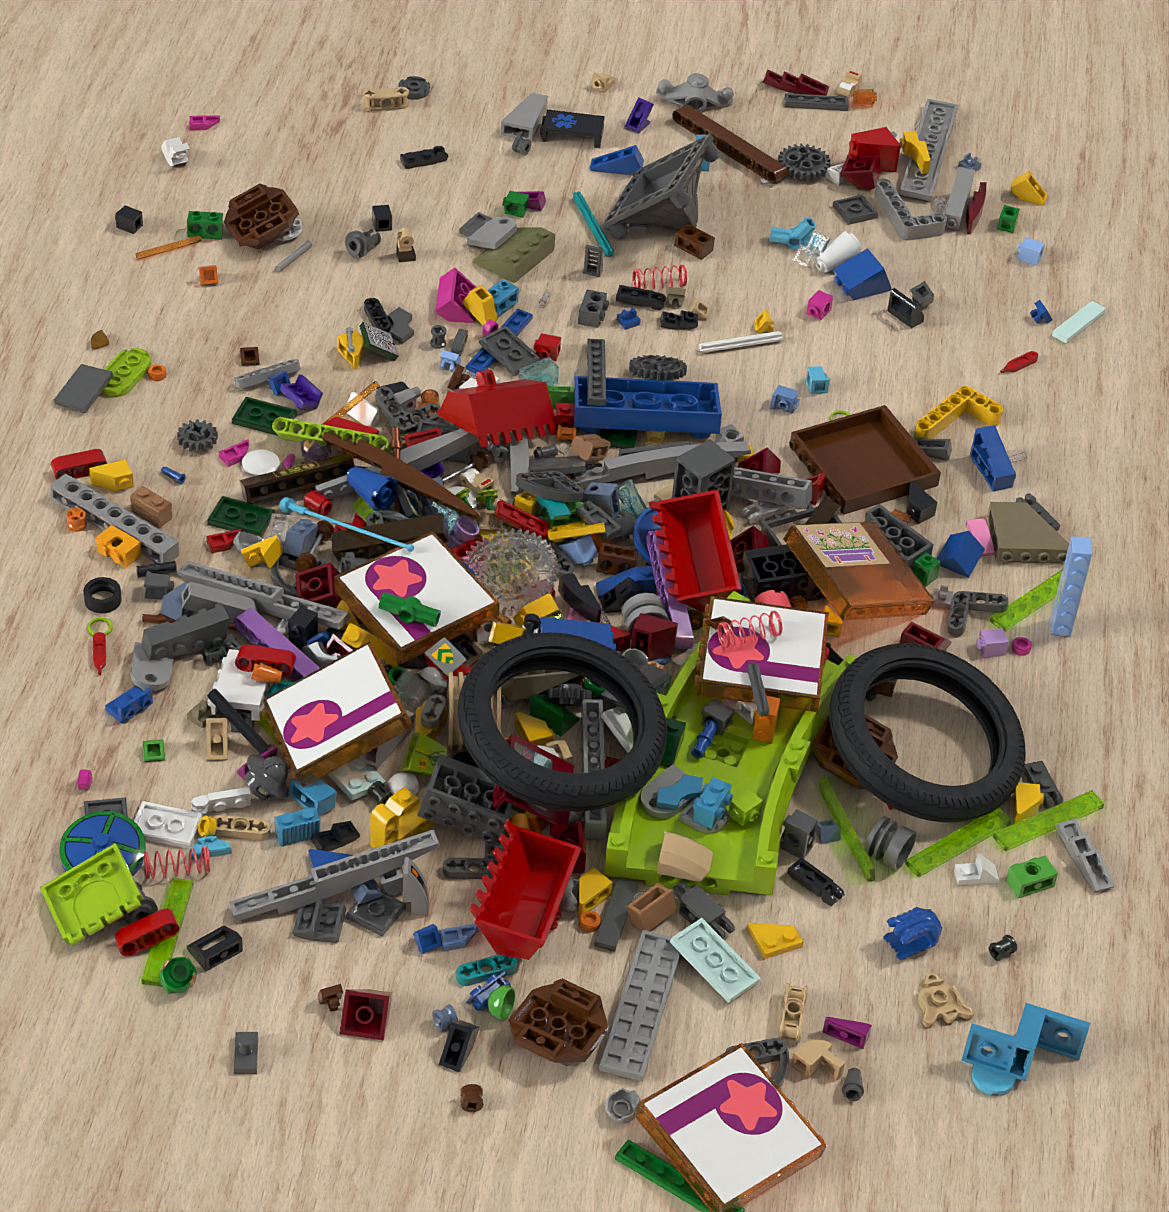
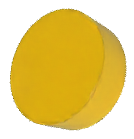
M203 816L198 823L199 835L206 837L215 834L217 829L215 818Z

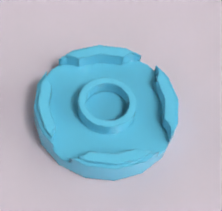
M973 1065L972 1081L981 1092L987 1095L998 1094V1096L1009 1093L1014 1087L1016 1078Z

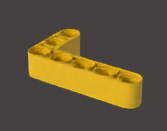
M962 386L916 422L914 440L915 438H934L965 412L988 426H998L1001 422L1003 407L969 386Z
M422 801L400 817L382 803L373 809L370 816V845L373 848H378L424 833L437 823L417 816Z

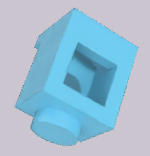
M822 366L808 367L806 383L810 394L828 393L830 379L823 372Z

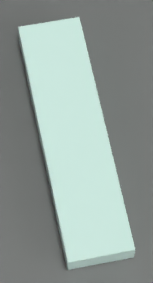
M1091 301L1053 331L1052 336L1064 343L1069 342L1105 313L1106 308Z

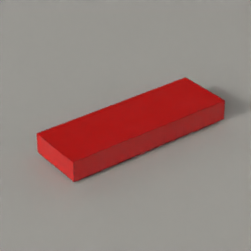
M501 499L497 502L495 518L542 541L546 539L549 523Z

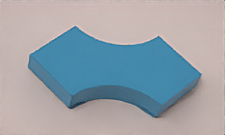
M683 774L678 783L668 787H659L656 807L677 810L683 801L697 797L700 798L703 777Z

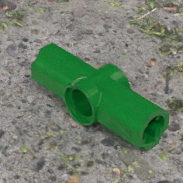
M385 592L382 594L379 602V609L397 614L406 623H412L415 620L436 627L441 616L440 610L422 605L420 600L413 596L404 599Z

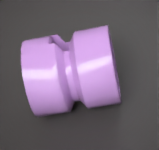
M468 517L458 518L448 533L449 542L446 544L452 549L475 539L479 533L477 523Z

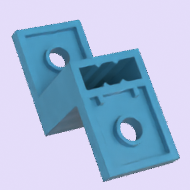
M1026 1003L1015 1037L972 1023L961 1061L1026 1081L1036 1047L1079 1060L1090 1023ZM1058 1033H1065L1068 1037H1062ZM983 1047H990L993 1051H987Z

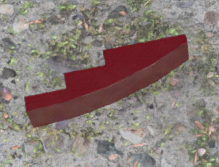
M768 69L762 82L794 94L827 96L829 86L802 73L798 78L785 71L781 76Z
M980 182L978 192L974 191L973 200L968 201L966 210L967 234L973 232L981 218L987 182Z

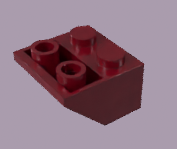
M640 613L633 627L631 649L642 651L648 657V662L673 655L675 652L678 623Z
M911 622L903 630L900 638V643L926 645L944 651L952 642L914 622Z

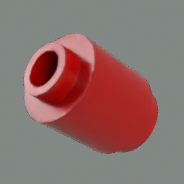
M314 490L308 492L304 497V506L317 514L328 515L332 509L333 504L330 502V499Z

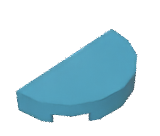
M217 836L200 838L192 846L197 859L201 857L203 846H208L209 857L232 853L229 843L218 839ZM193 851L191 853V860H195Z

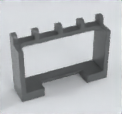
M808 505L806 510L796 512L793 509L790 510V515L783 517L775 514L773 515V520L765 521L763 518L759 519L761 532L768 537L769 547L782 545L771 528L811 517L817 507L813 508L812 505ZM836 515L830 524H839L842 522ZM806 539L795 543L806 542Z

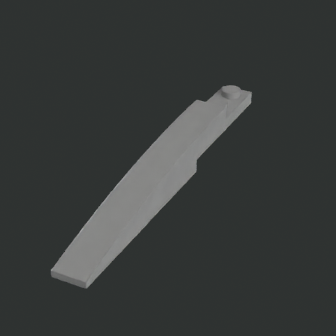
M461 428L402 449L400 451V458L403 462L421 471L458 453L479 440L477 436ZM374 466L365 468L377 473L381 472V469ZM347 475L315 486L316 492L330 500L355 491L347 482Z
M745 441L715 443L733 458L751 454V450ZM700 444L649 450L604 460L603 467H595L591 470H586L585 473L570 474V479L581 488H586L592 482L606 483L643 474L646 479L673 473L675 472L676 457Z
M190 561L177 571V575L189 581L255 599V608L257 610L285 620H289L300 606L318 613V624L339 630L350 619V613L347 611L284 594L283 587Z
M434 830L427 831L310 869L311 876L230 901L235 922L277 909L278 913L282 914L374 879L404 865L405 857L414 860L439 847Z

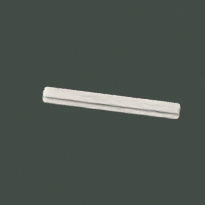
M777 331L699 344V350L701 353L777 342L781 341L783 337L782 332Z

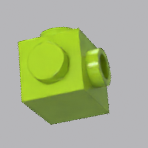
M746 789L730 801L728 814L733 820L744 826L756 820L758 815L761 814L763 800L750 789Z

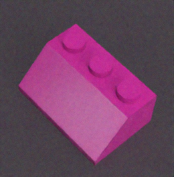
M455 267L439 279L435 311L447 321L473 323L475 322V317L462 302L476 286Z

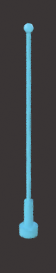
M284 497L280 502L279 507L282 512L290 514L294 511L302 515L308 514L406 548L409 552L414 550L412 544L407 545L308 511V508L297 505L295 500Z

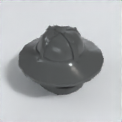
M257 754L248 756L247 764L250 771L244 777L252 794L264 801L271 795L277 799H285L289 794L286 783L289 769L287 764L277 756L266 759ZM262 787L266 795L260 793L258 789Z

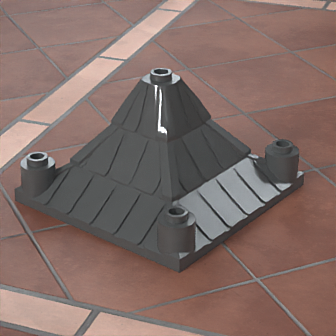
M708 134L638 169L602 222L601 226L603 229L609 230L615 238L622 239L628 234L629 228L626 224L629 223L660 224L675 230H680L687 223L697 227L698 197L696 193L702 169L701 164L704 159L706 162H714L718 159V154L720 153L713 143V136Z

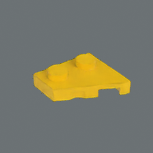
M747 923L746 929L764 959L803 947L804 941L795 926Z

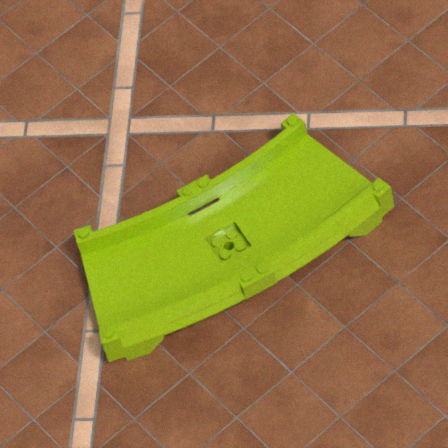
M735 591L725 599V601L750 603V599ZM709 629L684 661L663 695L657 693L664 709L665 717L686 722L684 740L674 765L690 776L703 777V786L706 783L709 784L713 777L731 784L730 794H733V798L746 789H750L763 800L761 814L758 815L756 820L744 826L733 820L729 815L728 823L724 829L716 833H703L679 821V815L686 807L675 816L666 819L648 815L640 804L643 787L633 796L617 803L608 836L604 876L646 880L645 886L653 887L659 883L668 889H673L675 885L683 881L692 888L698 885L709 894L729 896L730 891L772 895L782 827L794 788L812 751L810 746L827 716H829L830 700L834 686L842 672L857 657L849 654L839 666L827 660L818 679L817 695L807 693L787 695L776 689L764 688L766 696L780 698L777 726L772 743L752 740L754 723L751 725L734 712L733 724L723 735L715 732L712 744L706 749L703 758L698 759L691 754V750L697 742L698 734L705 727L701 724L702 709L714 699L723 703L724 689L731 684L703 679V665L707 653ZM660 764L655 774L645 786L669 767ZM650 804L651 807L657 808V804ZM665 831L677 833L695 840L713 852L710 871L701 881L657 874Z

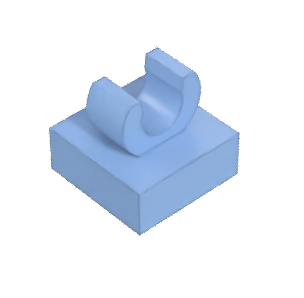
M445 350L441 351V369L444 370L445 366L450 364L449 370L453 372L455 366L460 365L462 361L459 354Z

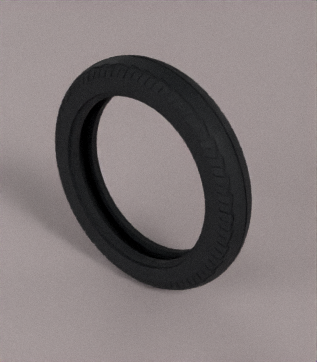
M546 632L522 635L507 640L489 650L474 664L463 682L459 695V729L464 744L477 766L500 788L523 801L543 808L582 812L598 810L622 802L633 796L649 782L657 771L665 752L667 741L666 717L661 701L649 680L633 663L615 650L581 636ZM560 670L583 676L606 689L624 708L633 730V748L616 764L595 772L566 773L545 768L519 754L503 738L492 715L491 698L505 682L517 675L530 671Z
M899 643L872 649L856 658L842 672L834 686L830 700L829 718L837 750L856 779L869 792L889 806L910 816L942 823L964 822L983 817L996 810L1009 799L1020 782L1025 766L1026 750L1019 718L1011 703L997 685L983 672L960 657L938 648L920 644ZM907 679L931 684L957 698L972 712L986 734L991 755L988 774L970 784L949 786L922 780L900 768L880 749L869 731L864 713L866 692L886 681Z

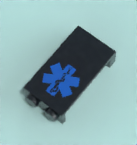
M547 109L546 116L542 117V125L540 127V135H543L542 142H546L547 132L595 137L594 148H600L605 116Z

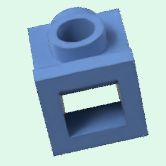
M778 385L772 395L770 409L778 408L792 413L799 406V391Z

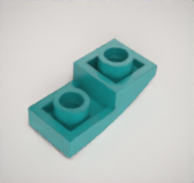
M536 496L541 509H547L552 521L567 519L571 515L563 501Z

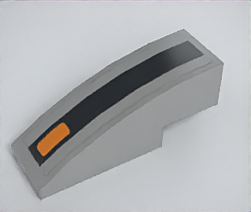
M405 857L403 902H411V916H428L429 891L427 883L416 864L410 858Z

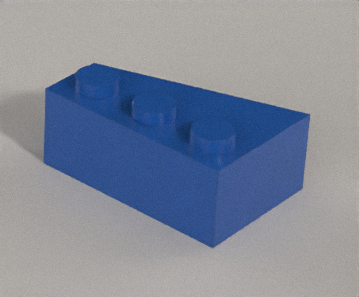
M992 425L975 429L970 451L971 459L992 491L1012 488L1014 479H1016V473L996 426Z

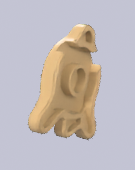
M929 973L925 976L917 999L924 1013L922 1018L923 1026L932 1027L937 1018H943L948 1024L958 1017L964 1019L973 1018V1008L962 1000L961 993L954 984L950 986L944 983V979L935 973Z

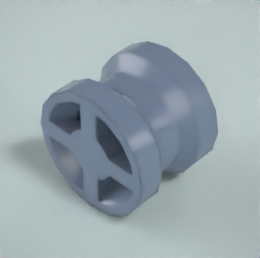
M450 1004L446 1005L442 1010L436 1009L432 1012L434 1023L441 1032L446 1030L448 1026H451L452 1022L458 1020L457 1014Z

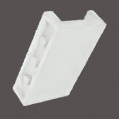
M229 649L227 656L223 657L222 669L218 670V681L214 682L213 689H217L235 709L251 710L252 720L260 721L267 700L266 694L270 690L272 683L256 682V680L251 679L253 672L239 670L235 666V659L239 650ZM208 699L211 714L216 715L218 708Z

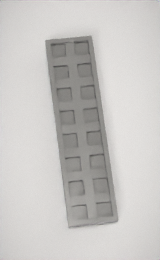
M642 930L599 1071L643 1082L681 956L680 952L670 943L672 937Z

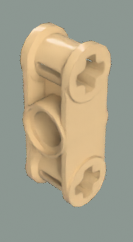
M405 87L366 89L363 91V109L373 111L407 108L409 106L407 100L409 90Z
M479 509L480 517L482 518L481 523L478 525L479 529L524 532L495 518L494 510Z
M786 983L778 1038H793L800 1042L808 986L801 988L790 986V983Z

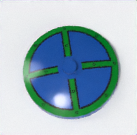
M110 811L87 814L74 821L64 832L59 847L61 864L66 872L116 843L132 876H134L144 862L143 853H146L144 834L137 823L123 814Z

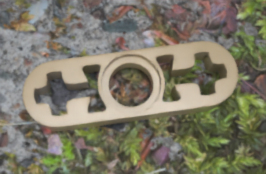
M224 815L214 816L217 826L221 824L220 827H217L214 836L266 840L271 835V825L267 820ZM238 825H243L246 827L244 830L241 831L235 829V827Z

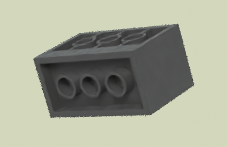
M710 439L676 457L672 498L718 490L722 508L728 512L735 459Z
M440 754L429 779L417 816L486 842L497 844L508 819L512 803L505 801L497 809L493 808V793L496 784L481 769Z

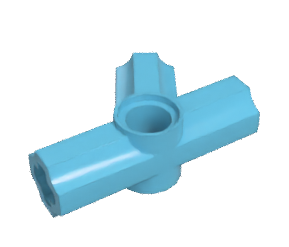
M805 217L796 227L790 230L771 227L769 242L787 244L791 249H798L800 247L819 249L821 234L812 233L816 229V224L810 217Z

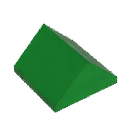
M535 694L531 697L530 716L545 721L548 728H551L560 737L580 720L579 716L557 704L554 700H549L547 697Z

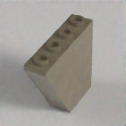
M990 502L987 516L996 562H1065L1069 543L1027 502Z

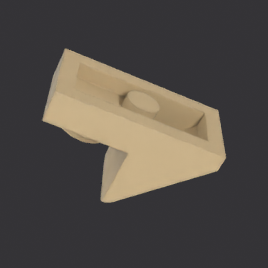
M206 718L207 760L228 759L227 718Z

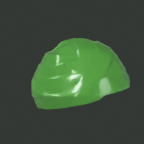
M502 985L493 990L488 997V1009L498 1020L505 1021L514 1007L516 994L513 987Z

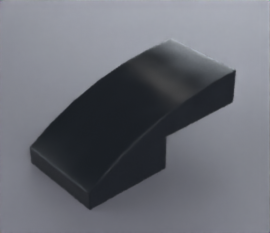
M351 821L332 824L331 830L312 833L310 840L317 850L332 851L355 841L360 837V833Z

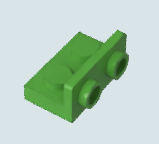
M547 385L553 409H556V403H574V387Z

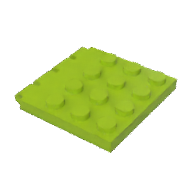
M116 843L40 887L63 940L66 944L70 943L72 946L86 939L85 933L91 936L105 927L104 922L107 921L110 925L122 918L124 910L130 913L142 906L140 901L143 900L140 890Z

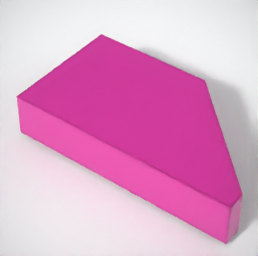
M220 115L189 116L190 130H207L220 122Z
M247 439L219 451V457L228 467L241 462L249 449V440Z

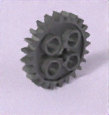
M800 143V146L794 144V147L789 145L788 149L783 148V151H780L778 156V162L786 166L788 177L794 176V180L796 178H799L800 181L806 179V181H809V179L815 181V178L821 179V176L825 177L827 169L831 166V159L829 155H825L826 151H821V148L815 149V145L809 147V144L803 146L802 143Z
M643 355V357L637 356V358L630 360L629 370L633 375L643 377V379L650 378V380L667 381L686 376L687 365L683 360L666 357V355Z

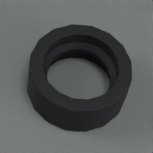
M98 577L90 580L83 590L85 606L95 613L114 611L120 606L122 601L120 585L116 580L108 577ZM100 591H107L113 593V595L107 599H96L92 597L94 593Z

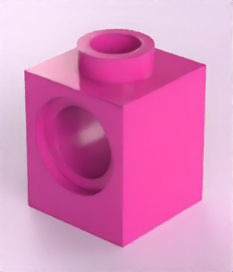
M818 290L808 300L806 314L822 320L832 309L833 296Z

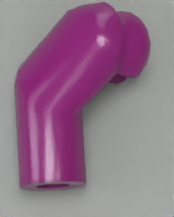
M289 453L283 461L284 469L293 467L292 464L296 459L294 454Z

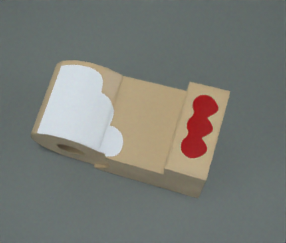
M848 70L845 79L838 86L837 95L850 99L860 88L862 74Z
M471 468L459 475L461 485L470 488L476 495L477 492L494 489V480L490 477L484 478L475 468Z

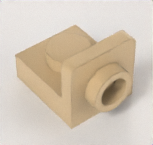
M594 73L592 75V87L606 92L615 84V78L608 74Z
M565 739L545 744V747L554 748L559 758L572 764L573 756Z

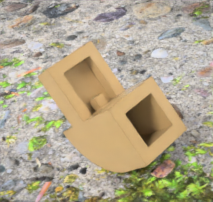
M816 1039L803 1043L793 1053L791 1067L808 1079L818 1069H821L837 1081L843 1074L845 1062L839 1056L831 1053L833 1044Z

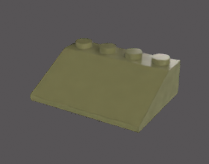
M519 227L497 249H486L473 260V263L516 283L554 251L555 234L542 227Z

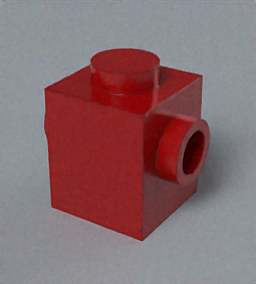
M541 333L539 339L535 340L534 343L536 354L541 359L557 361L561 350V337Z
M556 403V431H558V425L573 428L574 404Z

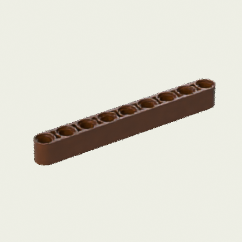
M684 105L673 111L672 117L677 124L695 135L711 134L714 138L713 143L718 150L770 183L775 184L788 176V170L782 163L690 105Z

